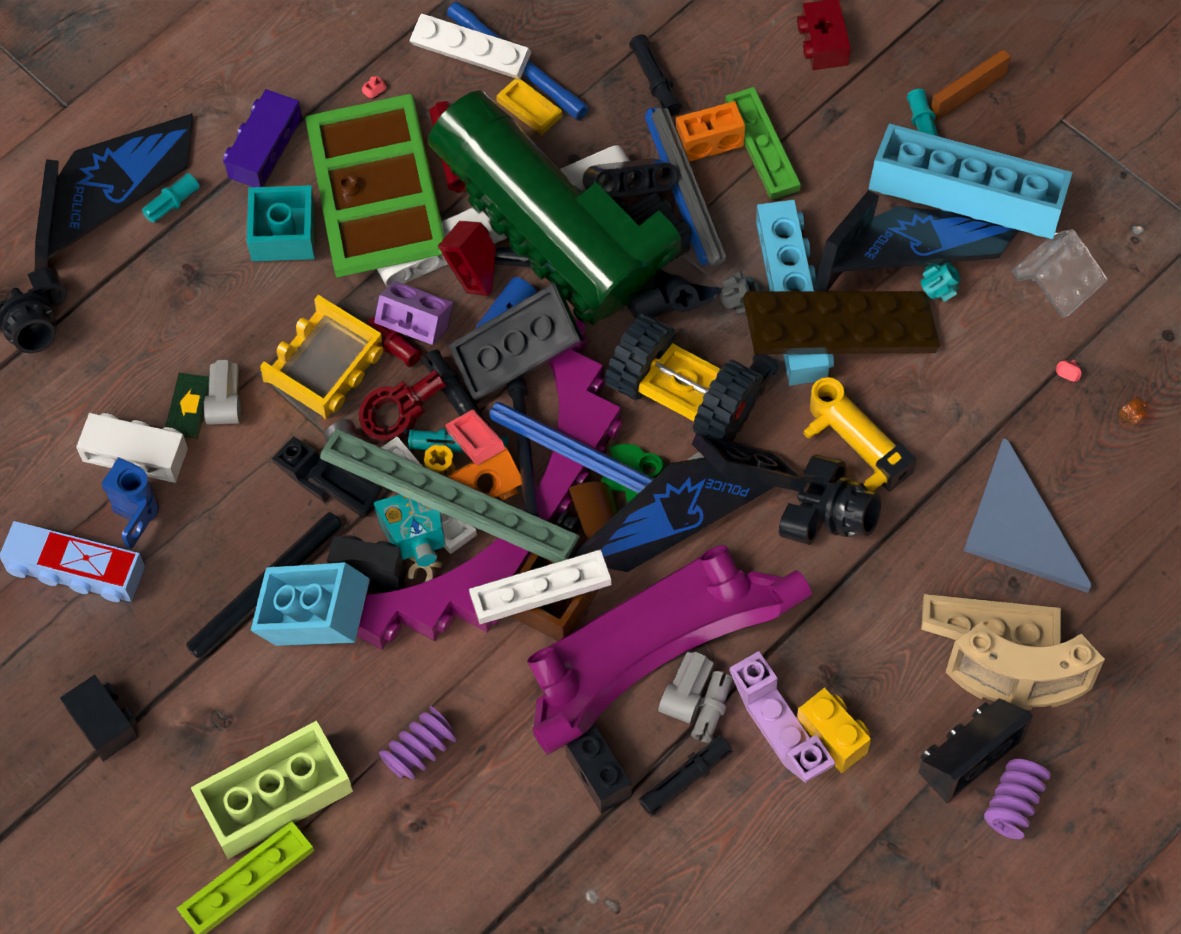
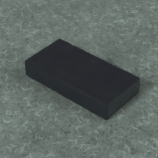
M322 459L308 479L309 482L362 518L367 514L382 490L381 487L372 481Z

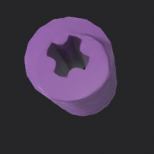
M432 706L429 707L431 715L426 712L420 714L421 724L417 722L409 724L411 734L406 731L399 733L401 743L395 740L389 742L388 746L391 753L386 750L379 751L381 759L400 779L406 776L415 780L416 777L412 768L416 766L424 771L426 769L423 762L424 757L435 761L436 757L433 752L435 747L445 752L447 749L443 742L444 738L454 743L457 741L450 724Z
M1024 759L1010 760L1006 764V772L1001 775V784L995 789L996 796L991 798L989 802L990 808L984 813V819L987 824L1005 837L1011 839L1024 838V833L1017 827H1029L1030 822L1024 816H1033L1035 814V809L1030 804H1038L1040 802V796L1035 792L1045 791L1046 786L1041 780H1049L1051 777L1050 772L1032 761Z

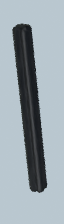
M331 512L326 513L269 567L301 565L341 527L338 517ZM265 571L186 643L188 651L194 657L201 658L257 605Z

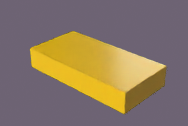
M515 78L497 95V102L541 136L563 117L560 108L521 79Z

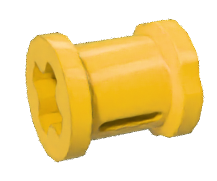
M433 445L425 451L424 464L426 468L445 476V471L447 475L455 471V466L452 462L453 453L447 446Z

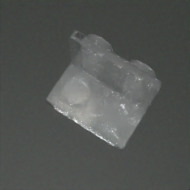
M1074 229L1055 233L1053 239H1046L1011 270L1017 281L1028 279L1036 281L1062 318L1072 314L1108 281L1107 276Z

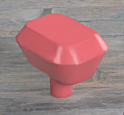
M371 77L370 81L362 87V92L367 97L374 98L385 91L387 85L380 77Z
M1064 360L1057 364L1056 373L1059 376L1073 382H1077L1082 374L1081 367L1077 365L1075 360L1071 362Z

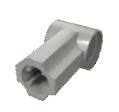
M217 360L214 364H210L209 395L205 396L204 415L207 425L240 424L241 401L238 395L239 367L237 363H232L229 360Z
M687 652L673 683H669L664 691L658 712L687 724H692L699 709L698 705L702 698V691L712 672L714 663L705 655L697 652Z

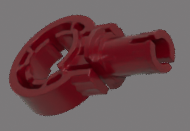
M434 369L413 386L407 385L405 381H402L395 387L384 386L377 388L364 398L360 406V425L367 435L379 443L387 444L395 437L402 441L409 435L410 429L414 428L416 419L425 413L423 409L424 401L447 387L437 370ZM385 403L398 404L400 416L397 423L389 427L388 431L384 428H379L375 422L376 413L372 410L373 406L379 409Z

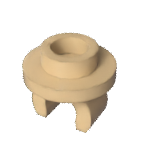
M435 553L436 561L426 567L418 566L417 563L413 564L409 568L408 578H416L418 569L423 568L427 572L425 582L432 580L436 577L434 567L441 568L443 562L437 560L438 554ZM415 557L409 558L410 560L416 562Z

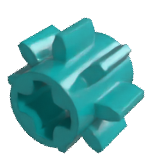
M948 262L942 265L940 263L930 264L924 268V278L921 279V285L931 299L934 300L941 297L946 302L957 294L956 290L959 289L957 284L961 282V278L951 263Z

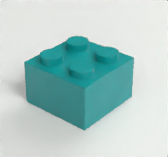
M312 185L248 187L247 246L251 261L315 259L316 204Z

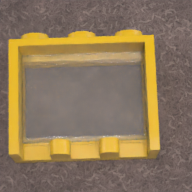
M317 295L314 299L316 307L314 315L310 320L304 317L299 319L296 324L297 336L290 344L285 341L279 344L277 347L278 359L272 366L264 361L260 367L263 382L273 384L322 415L326 420L332 412H337L342 407L346 398L345 395L352 387L356 388L361 383L365 374L364 371L371 363L375 364L380 359L384 349L380 332L320 295Z

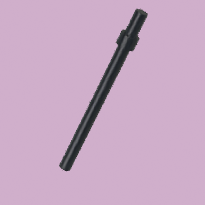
M522 377L508 385V394L512 398L513 409L527 415L525 396L528 394L527 381ZM516 432L524 510L539 517L530 439Z

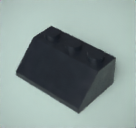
M998 698L991 705L985 702L972 714L974 719L964 726L962 723L956 725L947 734L948 740L939 747L934 744L920 757L922 762L918 773L948 803L1024 740L1033 717L1029 711L1001 698Z

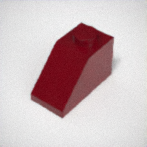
M459 221L439 243L438 248L466 294L489 296L493 288L496 246L489 236L488 229L482 222Z

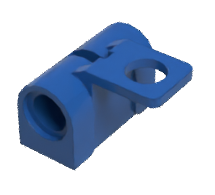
M118 457L101 485L110 500L113 513L130 520L122 533V539L125 546L132 549L149 522L156 517L159 507L145 471L141 467ZM138 523L137 529H136V531L134 532V534L132 535L133 529H134V527L136 526V524Z

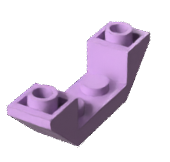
M759 651L730 667L729 671L746 710L787 769L806 783L835 766L834 760L817 735L811 738L808 736L776 689L778 678Z

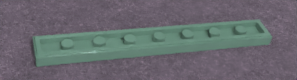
M337 428L321 451L320 459L554 563L569 559L578 544L580 536Z

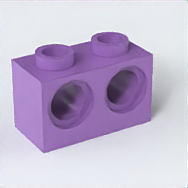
M394 281L379 295L374 323L433 345L448 329L453 302Z

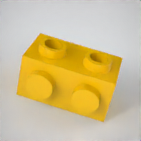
M824 688L798 708L797 719L810 738L817 735L834 760L835 767L842 774L868 753L871 742L870 732L859 719L854 720L846 712L847 707L838 695H831Z

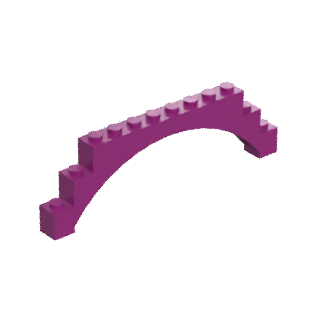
M575 319L584 342L549 362L559 400L557 431L606 454L607 447L605 446L610 438L616 439L623 426L621 407L598 396L605 384L603 365L581 354L588 338L585 336V323ZM553 451L546 472L536 490L539 518L556 525L562 512L565 509L571 510L574 502L569 487L588 482L591 469ZM497 538L474 558L452 571L425 583L398 591L374 595L366 593L357 637L383 650L388 641H394L400 631L401 624L435 641L440 632L445 633L449 629L453 621V615L488 632L493 623L498 624L502 618L479 624L469 589L519 574L532 552Z

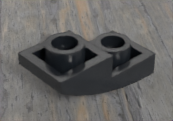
M293 436L272 458V461L305 490L325 503L331 496L308 481L321 459L315 449Z

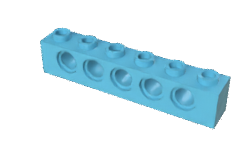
M795 200L758 204L756 226L770 291H789L792 289L814 291L812 284L816 282L815 269L813 265L808 266L807 257H810V246L808 238H802L801 230H804V217L802 211L797 212ZM785 235L789 238H780L778 236ZM785 262H791V263H794L795 265L789 266V265H785L784 263H785ZM783 354L789 386L812 383L821 378L828 377L829 368L834 367L833 354Z

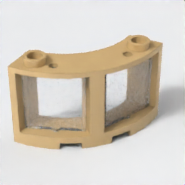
M980 622L954 642L946 673L958 685L980 699L985 697L996 701L998 698H1001L1025 710H1032L1033 707H1057L1078 699L1091 691L1105 659L1082 634L1058 645L1031 647L1008 641L992 632Z

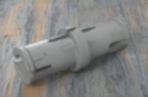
M720 671L712 672L705 698H701L699 702L700 713L694 730L691 733V736L698 740L705 728L701 742L710 743L713 740L719 717L725 713L726 706L724 703L730 685L733 682V678L726 674L725 679L722 680L719 686L723 672Z

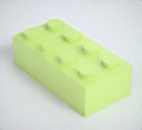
M317 720L191 787L227 859L271 837L290 821H293L295 824L353 792L349 777Z

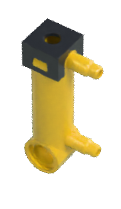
M825 377L813 384L809 406L811 413L817 419L811 422L803 433L807 438L819 434L830 425L874 470V474L865 480L864 483L869 491H874L882 485L890 492L913 474L917 458L901 443L896 446L844 394V388L838 380ZM830 397L833 399V401L826 402L821 400L820 398Z

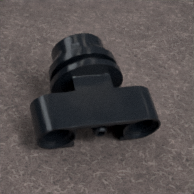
M44 267L27 274L33 287L27 290L28 293H22L19 288H13L10 292L11 298L8 301L6 299L0 301V330L8 342L24 353L41 352L47 349L55 339L57 321L53 307L60 305L65 300L67 293L58 272L50 267Z
M814 454L803 472L810 486L807 492L798 493L797 498L802 502L800 506L788 503L779 524L780 537L811 545L815 541L823 523H825L827 532L835 536L851 537L857 534L869 536L874 531L879 520L881 511L880 495L869 491L863 483L845 478L846 464L844 461Z

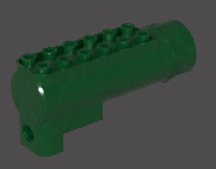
M482 90L470 92L454 102L439 117L431 129L428 137L429 146L451 168L452 173L466 184L465 189L469 194L467 200L471 207L478 214L481 212L485 213L490 219L488 222L492 229L499 236L504 233L511 241L509 245L520 258L525 256L532 263L530 265L531 269L541 280L546 278L551 284H559L565 299L574 307L573 313L579 321L585 324L589 322L591 325H595L601 319L610 317L629 303L630 296L639 293L649 278L681 252L680 234L659 210L642 225L638 226L597 182L582 193L523 132L513 117L503 111Z

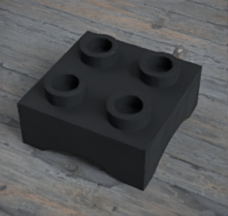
M345 535L344 537L333 536L327 558L328 564L347 563L370 579L368 587L383 593L402 589L405 570L400 547H396L387 541H378L377 543L366 542L352 535Z

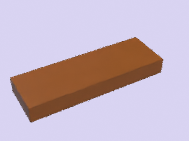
M1001 50L934 94L931 110L936 115L935 120H939L1005 76L1011 56L1005 50Z

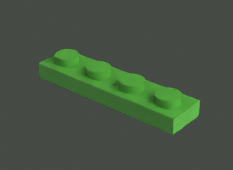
M751 87L726 95L725 103L736 102L745 124V147L770 200L799 192L801 184L755 88Z

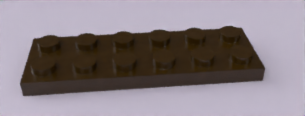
M747 291L743 297L755 355L936 353L940 347L928 296L925 291Z

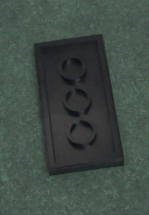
M552 283L449 344V347L473 402L479 403L583 343L584 339L559 284Z

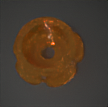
M1137 396L1117 412L1123 419L1121 423L1124 424L1129 421L1131 425H1134L1148 414L1144 409L1148 403H1143Z

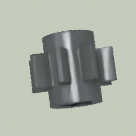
M740 271L722 281L724 286L720 289V299L727 309L736 308L737 314L746 312L743 301L745 293L747 291H759V286L754 278L750 276L744 278Z

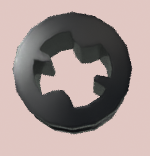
M565 509L556 525L577 534L581 521L578 514L573 516L571 510Z

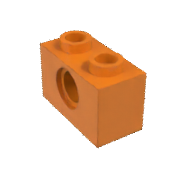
M507 447L478 465L472 462L446 475V477L480 491L477 485L478 478L482 474H487L492 480V487L484 494L493 498L499 496L501 501L517 494L518 490L516 487L522 484L521 475Z

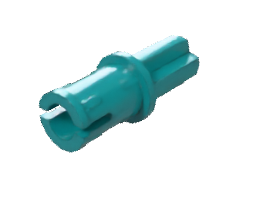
M924 89L910 91L906 98L913 115L911 118L912 124L917 127V131L938 136L934 123L936 115L930 109L926 91Z
M186 173L184 177L171 187H164L161 190L162 194L142 209L143 215L149 222H157L173 208H180L182 201L200 189L199 183L191 174Z

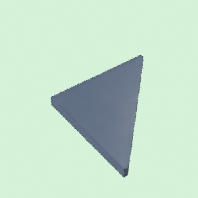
M1003 438L964 552L1088 593L1091 582L1007 439Z

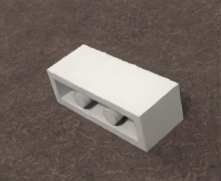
M89 413L76 446L83 462L112 468L118 457L141 467L148 477L174 483L177 481L188 450L183 434L176 429L164 427L163 429L154 428L138 420H133L132 422L123 421L107 413H102L101 415Z

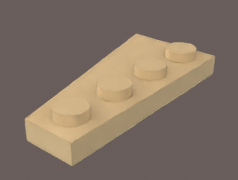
M924 594L921 630L957 640L982 622L998 636L1020 645L1047 647L1061 644V608Z

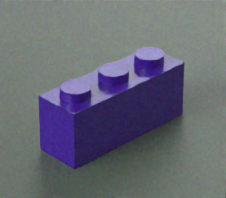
M265 89L261 98L254 101L250 117L246 123H242L239 127L237 139L233 146L228 147L225 151L223 163L225 164L228 178L252 187H264L302 120L298 100Z

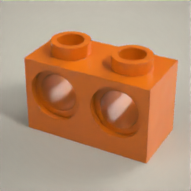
M735 101L676 117L675 127L689 162L744 147L745 124Z

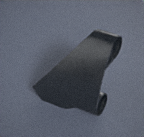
M660 269L648 279L639 293L629 297V303L626 306L634 318L641 316L642 313L656 318L674 310L686 312L714 302L721 291L719 287L693 284L680 275H671Z

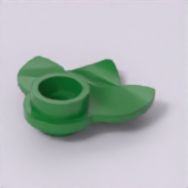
M619 444L609 449L613 459L653 479L666 469L661 457L654 453H644L637 445ZM651 467L655 472L647 474L644 472V469ZM605 476L601 479V482L608 484L612 491L625 492L628 503L638 494Z

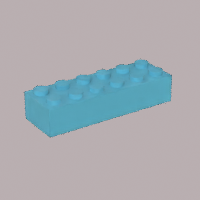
M889 123L874 161L869 190L1053 239L1073 172Z

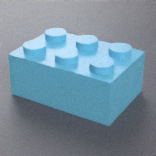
M347 563L268 567L265 570L250 631L275 646L355 643L370 579Z

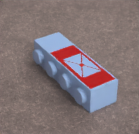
M13 521L0 552V559L6 571L13 576L25 578L26 575L36 577L42 583L50 586H56L57 583L67 585L73 591L81 594H88L90 591L101 594L103 598L112 602H120V600L132 602L145 569L140 553Z

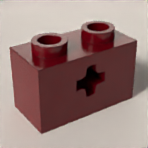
M839 0L803 3L802 15L797 16V27L799 34H804L805 36L803 53L805 59H810L812 70L848 66L851 47Z

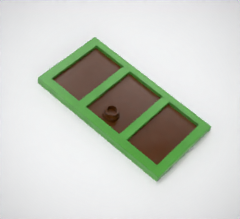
M406 94L305 116L336 278L442 255L438 245L445 238V233L414 96Z

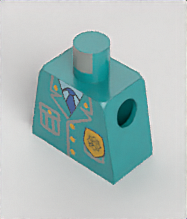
M401 494L373 502L380 527L389 542L396 547H400L403 560L415 557L417 565L421 567L429 566L436 561L434 550L445 546L441 512Z

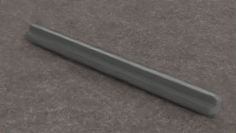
M657 108L652 113V120L669 163L678 170L677 183L709 264L711 266H720L726 261L727 256L671 114L667 108Z

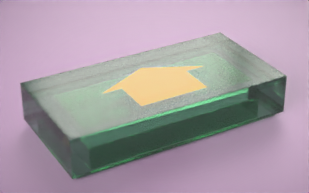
M186 373L178 374L165 427L176 429L186 438L198 439L204 417L205 396L209 395V376Z

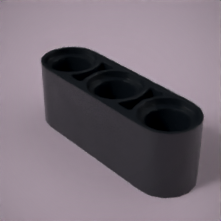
M650 158L590 166L585 170L582 182L587 190L595 182L598 183L602 175H605V183L602 186L603 190L610 197L670 190L676 185L679 174L676 167L671 163ZM662 168V177L657 181L656 173ZM633 171L634 179L630 184H627V177Z

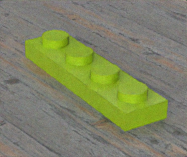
M290 821L177 907V910L195 934H207L314 852L313 846L293 821Z

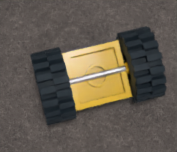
M645 313L636 317L635 322L629 325L627 333L624 332L620 344L614 350V356L610 359V367L606 371V385L635 401L640 400L644 394L695 422L693 425L694 433L697 432L733 441L736 438L737 432L743 427V423L747 421L751 409L754 408L755 400L760 394L759 389L762 387L763 376L732 359L723 366V369H720L673 344L675 329Z

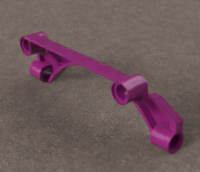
M719 545L707 550L699 558L565 636L564 639H560L552 645L535 652L528 658L527 663L542 692L545 693L536 700L534 727L532 728L533 735L538 744L547 755H550L586 733L600 714L619 695L659 666L714 638L775 619L810 598L812 591L808 582L798 570H794L784 577L754 571L744 574L742 570L737 568L726 545Z

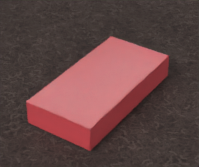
M474 409L445 425L448 434L476 465L505 450L503 441Z

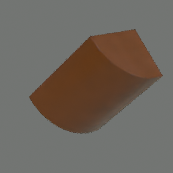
M585 482L569 487L588 540L619 512L611 487L604 482Z

